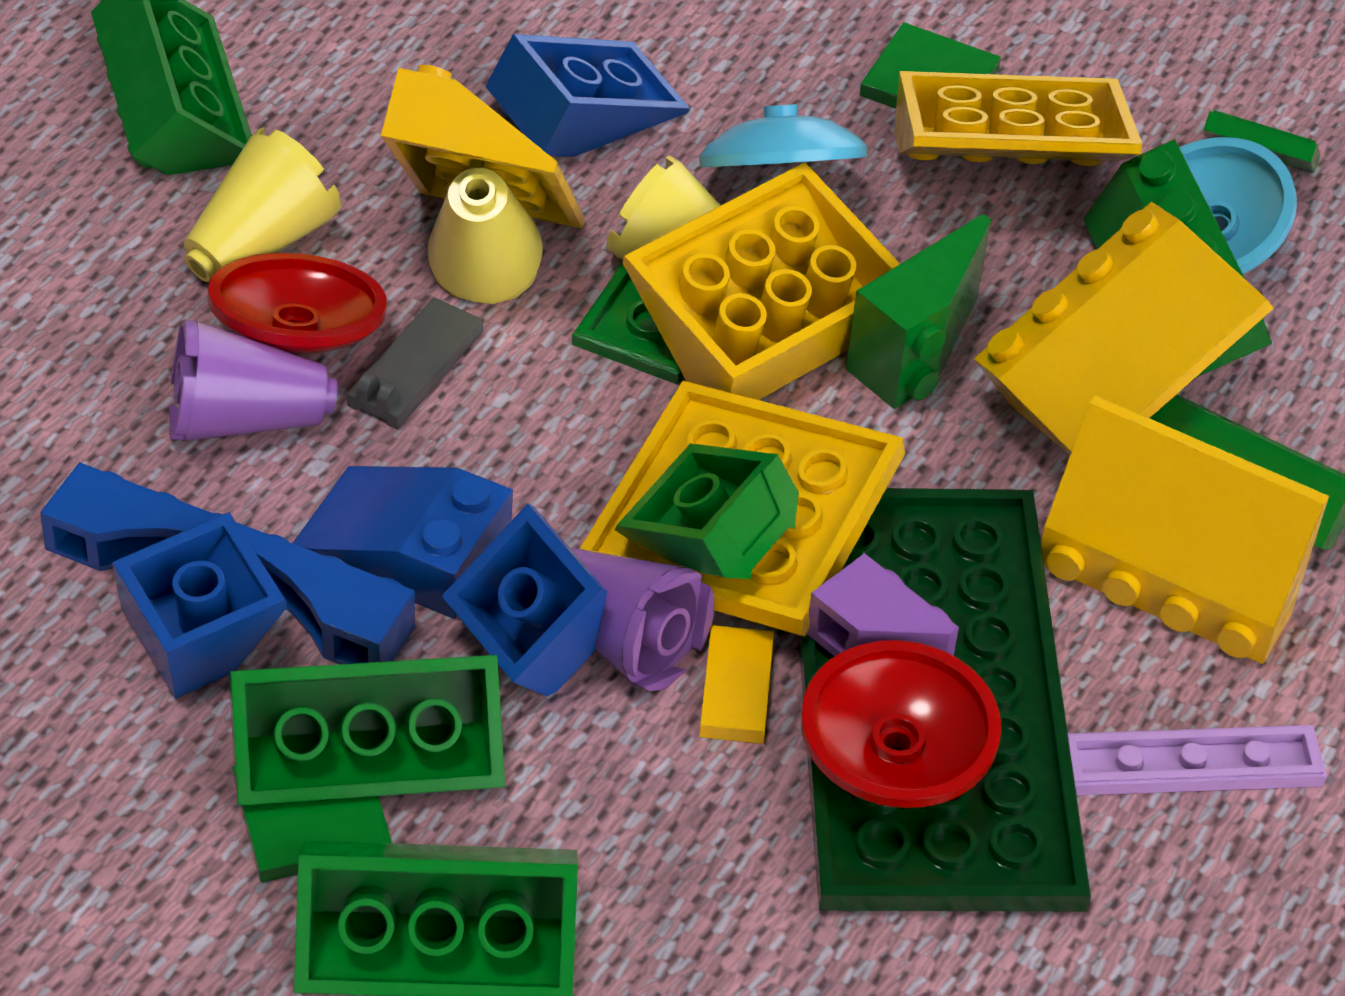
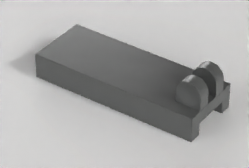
M433 297L347 393V406L354 410L361 408L386 420L388 426L398 429L482 334L483 319Z

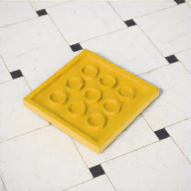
M682 381L579 549L685 567L656 555L615 531L616 525L690 443L778 454L799 492L795 528H788L752 569L751 579L724 578L697 570L694 571L704 576L701 578L702 583L711 586L714 593V611L805 637L810 628L809 607L811 593L842 570L905 455L903 437Z

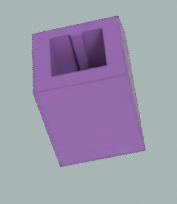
M865 553L811 593L809 607L810 628L807 635L833 656L861 644L883 640L922 643L954 656L959 627L951 621L942 609L931 606L904 585L897 574L891 570L884 569Z

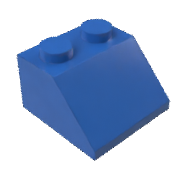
M527 503L446 590L442 597L490 655H497L498 665L513 683L549 696L557 692L594 653L608 591L536 508Z
M230 512L112 562L121 609L175 699L228 676L230 671H236L287 609L286 599Z

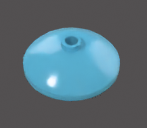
M797 104L764 106V118L747 120L734 125L710 142L699 155V167L868 157V148L859 136L832 120L816 116H798Z
M1217 137L1195 141L1179 147L1220 229H1224L1222 233L1242 273L1244 274L1262 264L1284 242L1296 216L1297 195L1292 177L1286 165L1266 147L1245 139Z

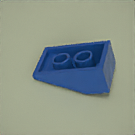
M513 34L485 85L499 103L502 113L511 119L527 138L551 157L578 156L686 114L691 109L633 41Z
M348 466L292 544L324 556H334L347 565L376 576L392 578L403 586L415 590L416 604L455 619L457 614L443 599L442 595L512 521L513 489L457 467Z

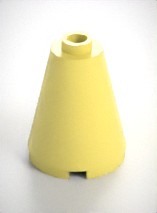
M259 128L249 138L184 240V248L187 252L184 260L187 266L201 280L209 282L220 268L231 262L250 256L280 251L326 224L338 214L342 205L340 194L335 184L328 191L325 189L318 178L325 169L300 143L276 129L269 136H266L265 128Z
M669 155L665 157L666 169L656 164L628 198L619 213V216L624 218L627 223L621 235L612 230L610 231L606 249L617 258L623 260L624 256L721 205L681 162Z
M471 168L457 175L450 184L429 237L427 252L429 265L436 283L451 296L474 302L495 304L515 299L533 284L541 263L543 247L541 235L535 222L505 181L490 169Z

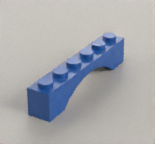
M81 462L77 464L40 512L45 550L99 571L113 569L112 562L223 515L221 513H211L180 501L169 493L156 492L125 480L114 472L101 471ZM237 523L286 599V610L309 633L324 659L337 664L387 662L394 660L415 628V590L403 586L392 578L379 577L347 565L334 556H324L292 544L279 535L266 534Z

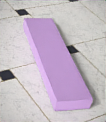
M1313 725L1068 733L1076 795L1323 787L1327 779Z

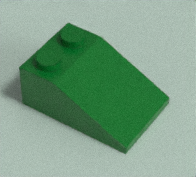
M984 214L856 291L846 370L893 409L898 408L912 398L915 401H921L934 390L939 376L977 301L991 219Z

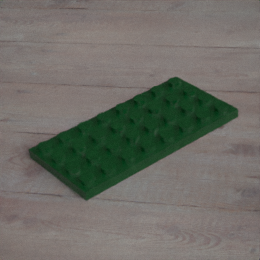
M886 488L842 570L865 553L884 569L891 570L897 574L904 585L931 606L939 607L949 616L951 621L959 627L954 656L972 668L991 690L1000 712L1001 736L992 766L973 788L947 802L918 808L885 806L854 796L832 782L818 768L807 750L819 911L1087 912L1091 893L1033 490ZM807 634L805 637L798 635L803 699L813 676L827 661L835 657Z

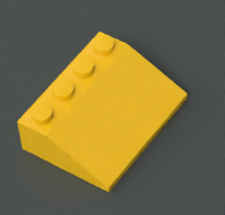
M423 64L418 65L417 71L398 67L381 137L420 194L445 199L450 184L457 175L471 168H486L496 172L505 181L531 218L583 228L586 219L555 159L461 83L451 79L452 74L449 71Z
M899 71L894 134L898 153L907 154L913 159L934 160L939 155L962 156V158L972 162H988L993 157L1016 158L1018 161L1027 164H1042L1048 159H1067L1078 165L1096 166L1101 164L1102 161H1121L1140 155L1142 152V141L1118 79Z
M806 162L628 253L623 259L625 269L685 380L756 400L766 397L848 351L856 291L900 264Z
M1150 202L1144 209L1130 215L1124 221L1121 229L1101 247L1087 253L1079 261L1077 268L1059 284L1039 295L1033 302L1032 307L1009 328L996 333L988 342L987 347L974 360L1005 400L1018 413L1070 455L1089 402L1094 395L1150 418L1274 308L1259 291L1184 223L1153 202Z
M1094 395L1089 402L1044 526L1041 540L1044 566L1059 579L1081 582L1103 592L1110 601L1117 605H1132L1161 618L1166 626L1175 631H1190L1218 644L1230 656L1236 658L1248 657L1264 664L1292 615L1329 496Z

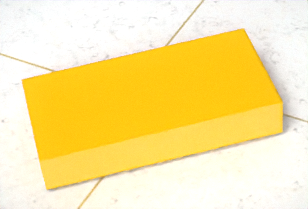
M711 625L699 737L764 744L774 631Z

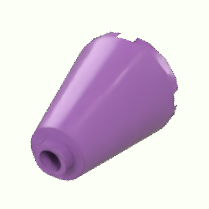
M184 319L183 326L180 325L171 375V384H174V403L179 404V408L169 404L170 439L189 441L320 425L324 413L333 414L337 397V379L327 377L326 365L197 320Z
M570 548L608 591L595 651L633 684L648 691L668 688L687 670L673 666L690 651L691 647L701 652L708 638L714 617V593L711 586L702 583L701 578L704 576L687 567Z

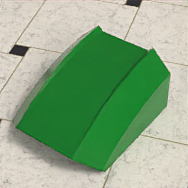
M690 443L616 525L615 531L656 555L679 565L724 578L751 579L752 569L788 528H795L799 492L778 454Z

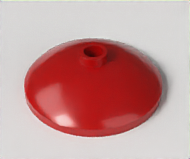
M271 253L242 258L220 268L212 276L208 285L209 308L227 329L234 334L295 355L319 354L355 344L374 332L383 323L386 315L387 297L385 291L375 279L356 267L315 255Z
M883 640L847 649L827 661L817 671L804 695L801 710V731L805 746L815 764L832 782L845 791L880 805L918 808L952 800L973 788L986 775L998 751L1001 736V718L996 700L984 680L957 657L922 643Z

